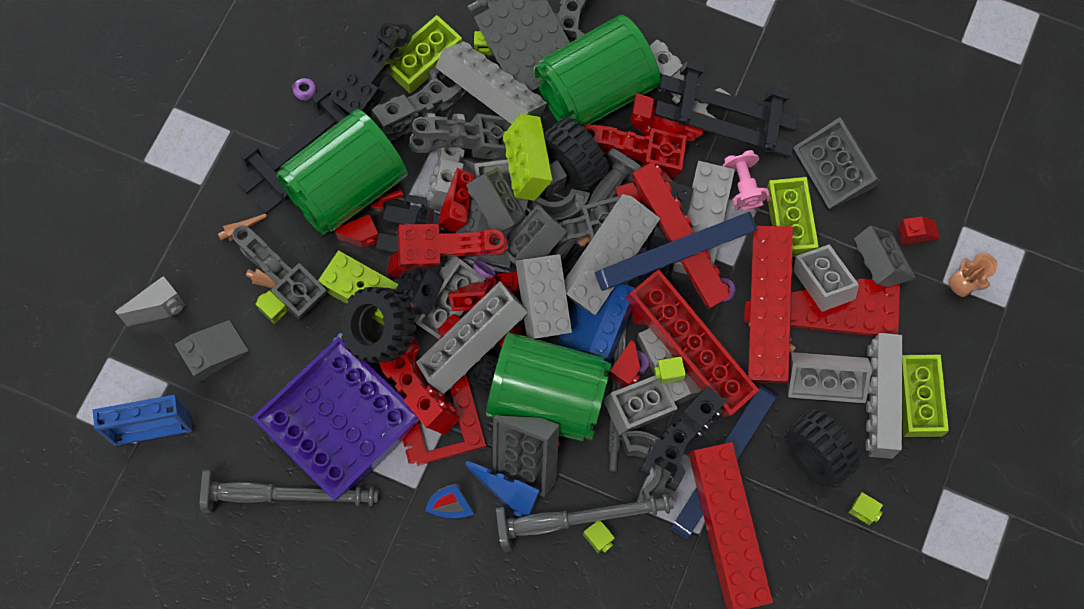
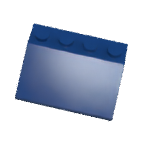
M625 284L615 286L596 315L585 311L576 303H573L569 313L572 333L561 334L557 345L605 358L604 361L611 363L633 309L624 297L634 287Z

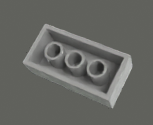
M560 254L516 261L521 301L528 312L524 316L527 337L535 339L572 333Z

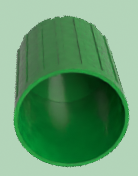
M625 15L616 16L539 60V64L534 66V76L536 79L540 77L541 85L538 88L556 120L559 121L567 117L572 118L573 121H577L583 127L634 101L636 93L645 95L659 87L661 81L658 64L648 42L638 27Z
M360 109L354 110L283 164L280 167L281 170L276 173L280 184L296 206L298 205L304 217L322 235L328 231H334L408 175L401 157L375 122Z
M508 332L496 366L487 404L486 417L492 419L495 416L543 418L559 425L560 436L584 441V439L592 440L594 431H592L593 426H596L608 380L606 375L609 373L612 363L604 361L605 358Z

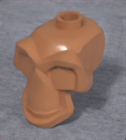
M977 254L973 262L967 258L962 260L960 269L949 279V286L952 291L960 297H966L976 290L988 288L990 282L987 278L993 276L997 270L998 263L991 254Z

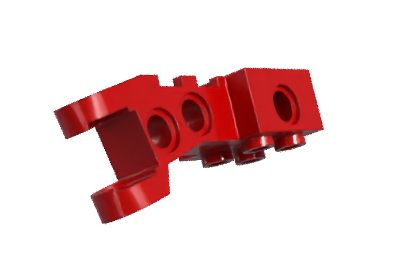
M584 126L587 132L592 131L595 133V136L592 138L598 143L599 148L606 156L610 149L613 148L630 159L641 161V168L653 162L661 170L664 169L668 176L674 178L682 171L687 139L685 135L651 128L646 136H640L634 132H623L608 126Z
M439 224L399 225L397 228L398 267H438L441 256L501 255L507 251L509 246L507 239L499 230L439 234ZM500 239V243L494 246V241Z
M414 337L413 341L409 343L411 345L408 351H404L402 357L396 358L395 361L379 362L384 375L388 379L392 377L397 383L395 388L399 392L404 391L407 395L403 401L424 426L445 435L460 419L456 413L458 410L453 404L446 402L444 394L431 387L422 377L415 359L420 347Z

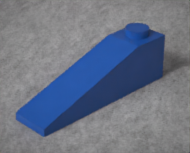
M466 461V469L510 511L514 512L513 516L521 518L532 514L539 499L538 489L518 480H514L512 483L503 474L496 473L492 475V471L488 468Z

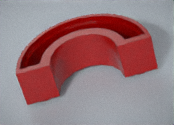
M636 93L631 122L644 136H646L651 128L687 136L686 141H694L695 138L702 135L703 130L691 126H682L677 122L655 116L656 106L653 103L654 98Z

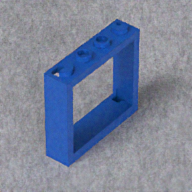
M175 395L92 409L94 429L113 446L193 432L191 413ZM167 408H172L174 412L168 413ZM116 436H122V441L116 442Z

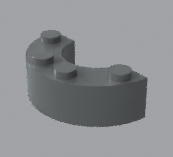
M571 189L569 195L558 202H548L538 196L535 201H528L525 214L528 216L538 204L558 223L568 219H575L581 216L580 209L587 204L590 199V193Z
M642 431L621 433L620 437L627 457L638 456L645 458L648 450L658 440L656 436ZM666 454L667 458L672 460L671 456ZM655 463L653 464V481L650 485L643 488L641 493L644 501L650 500V496H654L655 499H661L663 494H670L671 490L666 488L665 484L671 472Z

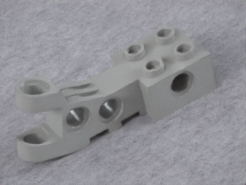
M658 39L653 42L650 48L658 64L660 78L664 74L683 80L684 75H680V69L683 66L677 56H673L668 51V47ZM718 88V89L715 90V91H718V92H721V93H725V94L730 95L729 93H727L726 91L722 90L721 88ZM671 93L674 96L672 100L678 104L681 95ZM694 100L692 111L715 118L707 112L706 107L708 104Z
M426 113L425 117H436V113ZM453 114L452 120H465L464 114ZM437 148L438 161L430 177L429 185H431V188L428 190L426 201H429L428 207L441 212L456 169H463V163H460L461 158L464 156L463 148Z

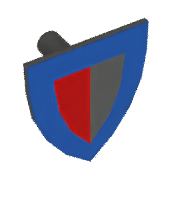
M457 484L446 486L435 492L429 499L425 509L426 512L444 518H462L475 514L461 492L462 487Z

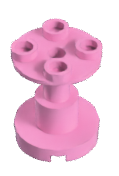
M749 150L744 152L743 155L736 157L728 156L724 159L725 163L723 166L735 169L734 172H738L740 182L737 184L740 194L732 199L735 210H738V207H742L743 211L755 209L762 206L764 200L767 199L768 202L771 199L769 190L767 188H758L756 180L750 176L748 168L759 161V157L754 154V151Z

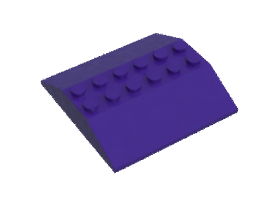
M339 336L252 417L334 501L374 470L397 447L419 420L403 401L404 399L366 362L352 356V352H348L345 347L346 343Z

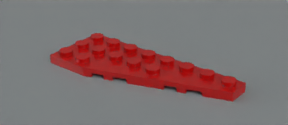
M857 279L859 287L856 299L825 311L820 310L807 290L792 292L791 327L874 337L878 333L898 335L900 284L885 287L876 284L872 279ZM747 301L744 308V322L749 323L751 301Z

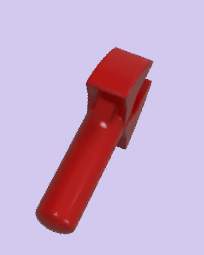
M397 190L381 195L377 198V203L369 204V206L375 210H384L383 204L385 202L403 197L402 190Z

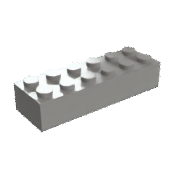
M463 41L442 50L435 68L512 124L519 114L541 117L547 102L542 100L538 94L530 91L526 85L515 80L511 74L500 69L497 64L485 58L484 54L473 49L469 43Z
M698 161L692 188H694L687 214L692 223L690 227L693 232H698L723 222L735 169ZM717 247L707 250L711 256L709 260L712 265H714ZM680 261L674 263L673 271L687 274Z
M622 194L564 280L566 297L585 311L596 315L613 288L601 291L594 273L636 256L660 218L632 196Z
M499 282L416 363L428 383L444 394L476 362L480 361L482 356L492 349L504 335L521 321L528 312L517 297L502 282Z
M878 333L867 347V356H870L872 372L868 388L869 401L866 404V412L869 413V420L866 422V431L869 432V439L866 440V451H869V457L893 459L902 450V335Z

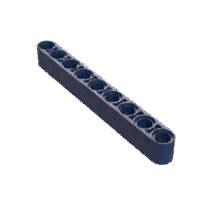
M747 212L598 270L594 274L601 291H605L750 234L758 229L751 212Z
M762 384L724 442V444L733 443L737 460L778 395ZM697 488L670 528L687 540L703 516Z

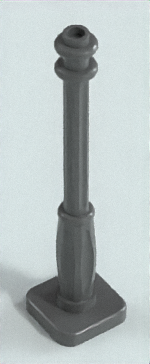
M611 148L607 154V163L611 171L596 187L586 205L613 198L615 187H619L626 178L634 182L631 175L633 172L641 169V166L621 152ZM576 241L558 246L552 255L560 254L562 262Z
M203 469L200 510L203 513H212L214 502H218V500L244 503L272 502L273 499L334 501L323 489L273 487L272 484L265 485L246 482L219 483L216 482L215 474L211 469ZM357 486L356 490H348L336 501L355 502L356 506H359L361 502H368L369 506H373L374 503H378V491L374 490V487H370L369 490H361V487Z
M663 494L661 499H655L654 496H650V500L571 513L567 511L539 513L517 519L509 518L505 508L498 507L496 508L500 544L503 551L508 552L513 550L512 538H516V536L545 534L565 528L568 529L570 525L651 512L653 516H656L657 511L663 510L669 514L670 509H674L672 497Z

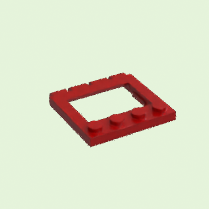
M466 374L450 388L454 406L458 410L456 413L460 417L459 424L464 442L426 452L417 421L402 439L404 447H413L405 450L409 464L417 463V466L486 448ZM398 391V394H399L403 399H405V398L407 397V395L404 393V391H402V392H399V391Z

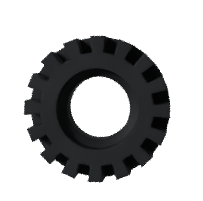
M486 353L480 361L470 368L469 381H471L470 384L472 386L486 390L491 389L498 357Z

